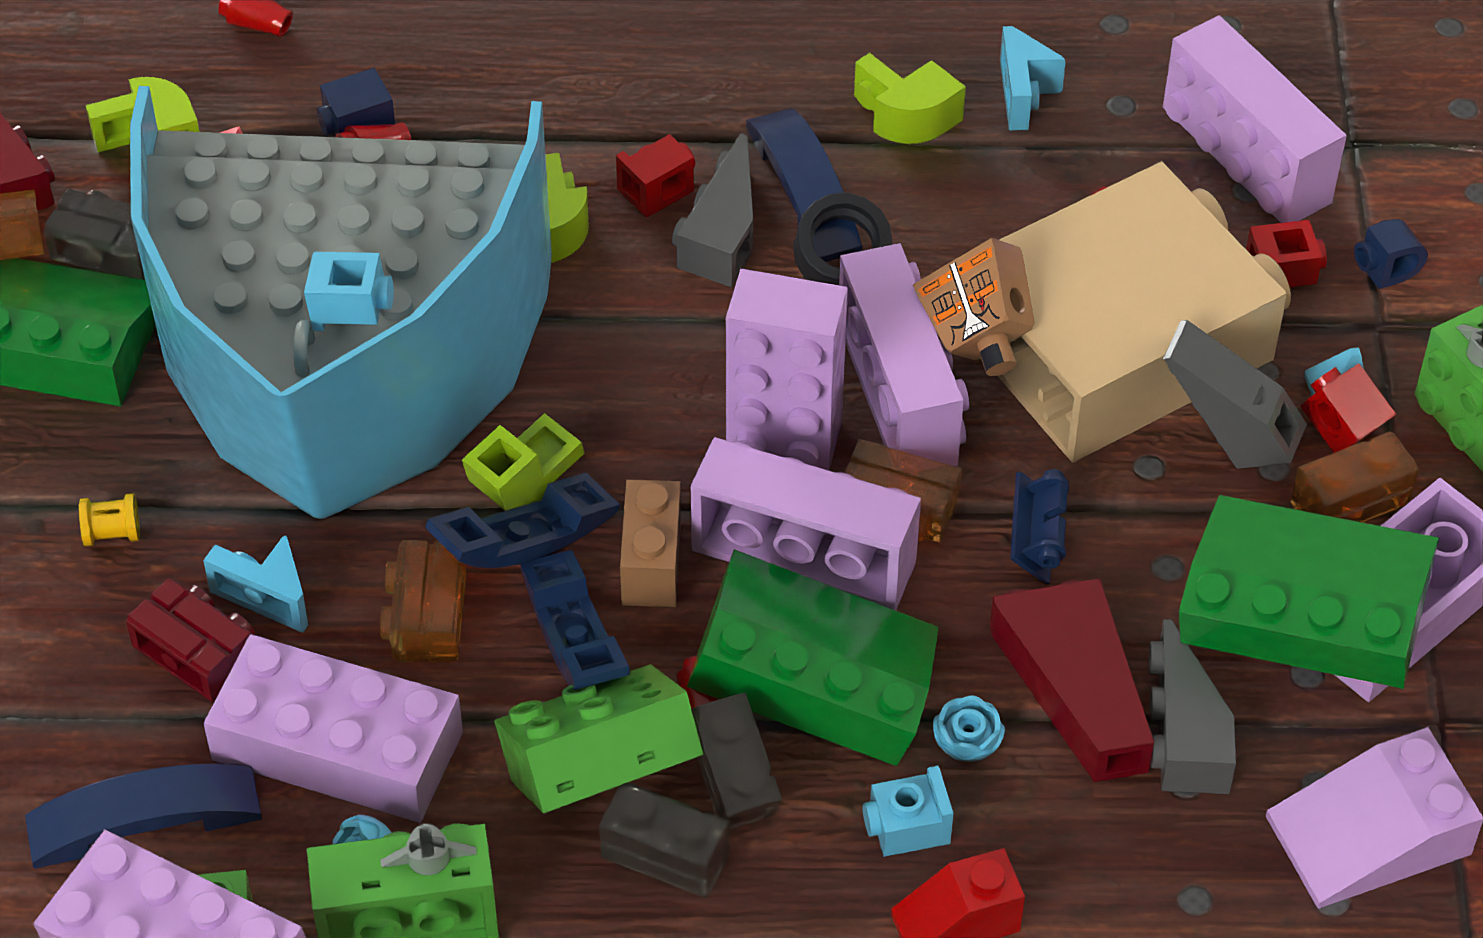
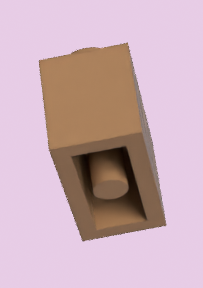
M626 480L620 561L622 606L676 607L681 532V481Z

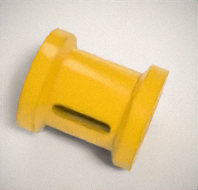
M135 493L126 494L123 500L91 503L89 498H80L79 522L82 541L85 547L93 546L95 540L128 537L131 542L140 540L139 513Z

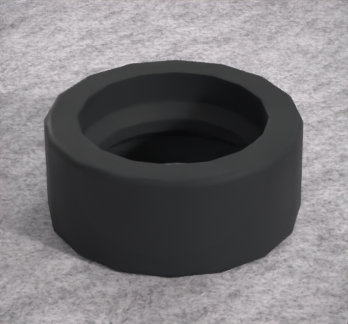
M849 192L828 194L814 201L802 214L793 243L795 263L803 277L810 281L839 285L840 268L831 266L818 257L813 245L816 229L827 220L844 219L858 224L871 238L872 249L892 245L891 226L882 210L867 198Z

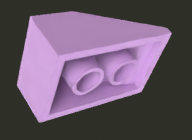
M1428 727L1377 744L1268 809L1266 812L1267 820L1318 909L1472 855L1483 823L1482 814Z

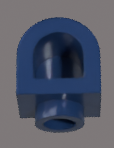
M1400 219L1383 220L1369 226L1364 241L1356 243L1354 247V256L1358 267L1369 275L1378 289L1412 278L1423 268L1428 258V252L1408 225Z

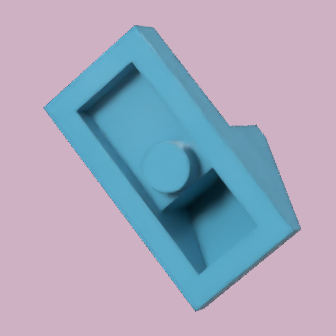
M1003 26L1000 66L1009 130H1029L1030 111L1039 109V94H1056L1062 91L1066 62L1061 55L1015 27Z
M284 535L262 565L244 552L238 551L233 553L214 545L203 560L211 593L299 632H304L308 626L305 602L287 536Z

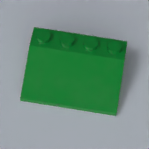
M0 255V385L121 407L156 325L146 281Z
M1219 495L1193 559L1179 609L1180 642L1404 689L1439 537Z
M734 549L686 687L897 766L914 739L929 691L939 627Z

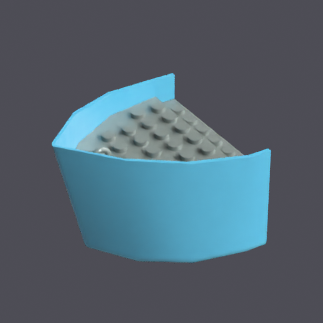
M138 87L130 124L132 225L166 371L220 458L318 519L334 515L437 467L514 389L547 299L552 250L542 102L531 101L527 141L525 145L159 131L150 87ZM313 252L380 253L384 276H391L393 279L394 297L390 310L380 309L377 325L325 324L324 331H313L304 296Z

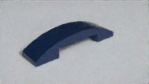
M789 108L746 120V127L762 160H770L798 216L797 229L802 214L814 201L828 194L844 193L820 141L809 124L796 110ZM844 219L827 220L815 231L813 237L814 250L818 257L825 262L839 259L840 255L862 251V243L854 222Z
M582 473L548 483L543 498L540 501L480 518L470 507L429 518L425 528L458 561L478 568H501L541 558L577 541L616 514L620 504L587 473Z
M569 550L520 564L524 582L540 628L553 659L569 686L572 685L573 689L576 690L630 675L629 665L615 637H608L590 600L586 577L573 551Z
M191 764L133 772L92 783L48 801L27 813L25 819L32 864L34 869L82 859L90 850V844L95 843L104 830L119 837H125L203 820L205 831L207 832L262 820L251 766Z

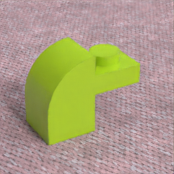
M871 53L855 62L854 96L864 108L874 111L873 132L880 137L898 143H922L941 136L963 121L966 86L932 60L904 79Z
M138 77L129 79L130 94L86 105L92 137L98 153L130 144V124L139 86L150 87L159 131L199 132L198 121L186 93L176 84L161 78Z
M559 153L545 154L552 250L551 263L562 260L577 251L584 243L589 230L587 186L575 188L572 171L563 173Z
M544 413L518 438L499 425L462 459V463L468 480L502 509L507 511L542 500L548 483H552L585 453L580 440Z

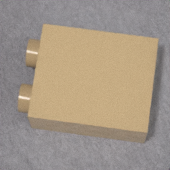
M1162 161L999 239L1021 248L1035 323L1031 331L1010 342L1017 366L1005 374L998 375V377L1072 463L1192 402L1163 359L1180 321H1190L1256 369L1274 360L1283 312L1289 307L1291 301L1290 288L1285 274L1280 266L1268 255L1260 253L1252 256L1228 231L1226 217L1217 200L1204 189L1198 188L1190 191Z

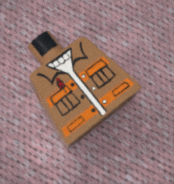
M990 238L913 284L914 290L944 347L951 354L972 360L981 359L988 376L1005 374L1017 366L1010 342L1031 331L1035 323L1024 258L1020 247Z

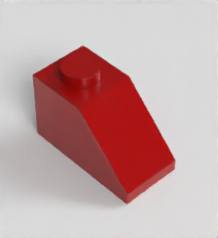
M1005 848L947 864L891 908V916L900 938H1001L1020 932L1025 895Z

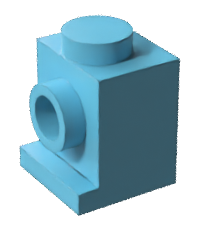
M313 252L304 290L313 331H324L325 324L377 325L380 309L390 310L392 308L394 297L393 279L391 276H384L380 253Z
M939 766L927 768V774L871 784L870 802H864L862 805L864 823L869 837L878 835L884 857L951 843L953 810Z

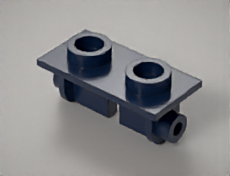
M1056 469L1045 471L1043 477L1034 481L1021 471L1016 472L1010 559L1043 583L1048 584L1050 583L1051 569L1059 566L1060 561L1066 556V520L1060 514L1067 511L1069 481L1064 478L1065 476L1062 471Z

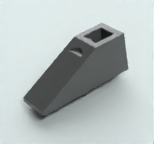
M741 133L730 151L725 149L720 154L715 168V175L709 184L703 183L700 186L694 200V208L687 218L681 217L672 237V244L677 246L678 269L729 287H733L740 269L745 267L753 254V208L747 135Z
M1180 321L1163 359L1235 467L1239 469L1291 463L1307 423L1285 389L1190 321Z
M1163 619L1160 641H1150L1148 655L1149 674H1158L1159 687H1151L1150 721H1159L1160 734H1152L1154 747L1151 757V768L1161 769V791L1229 794L1236 766L1234 715L1189 645L1180 642V632L1174 622L1169 619Z

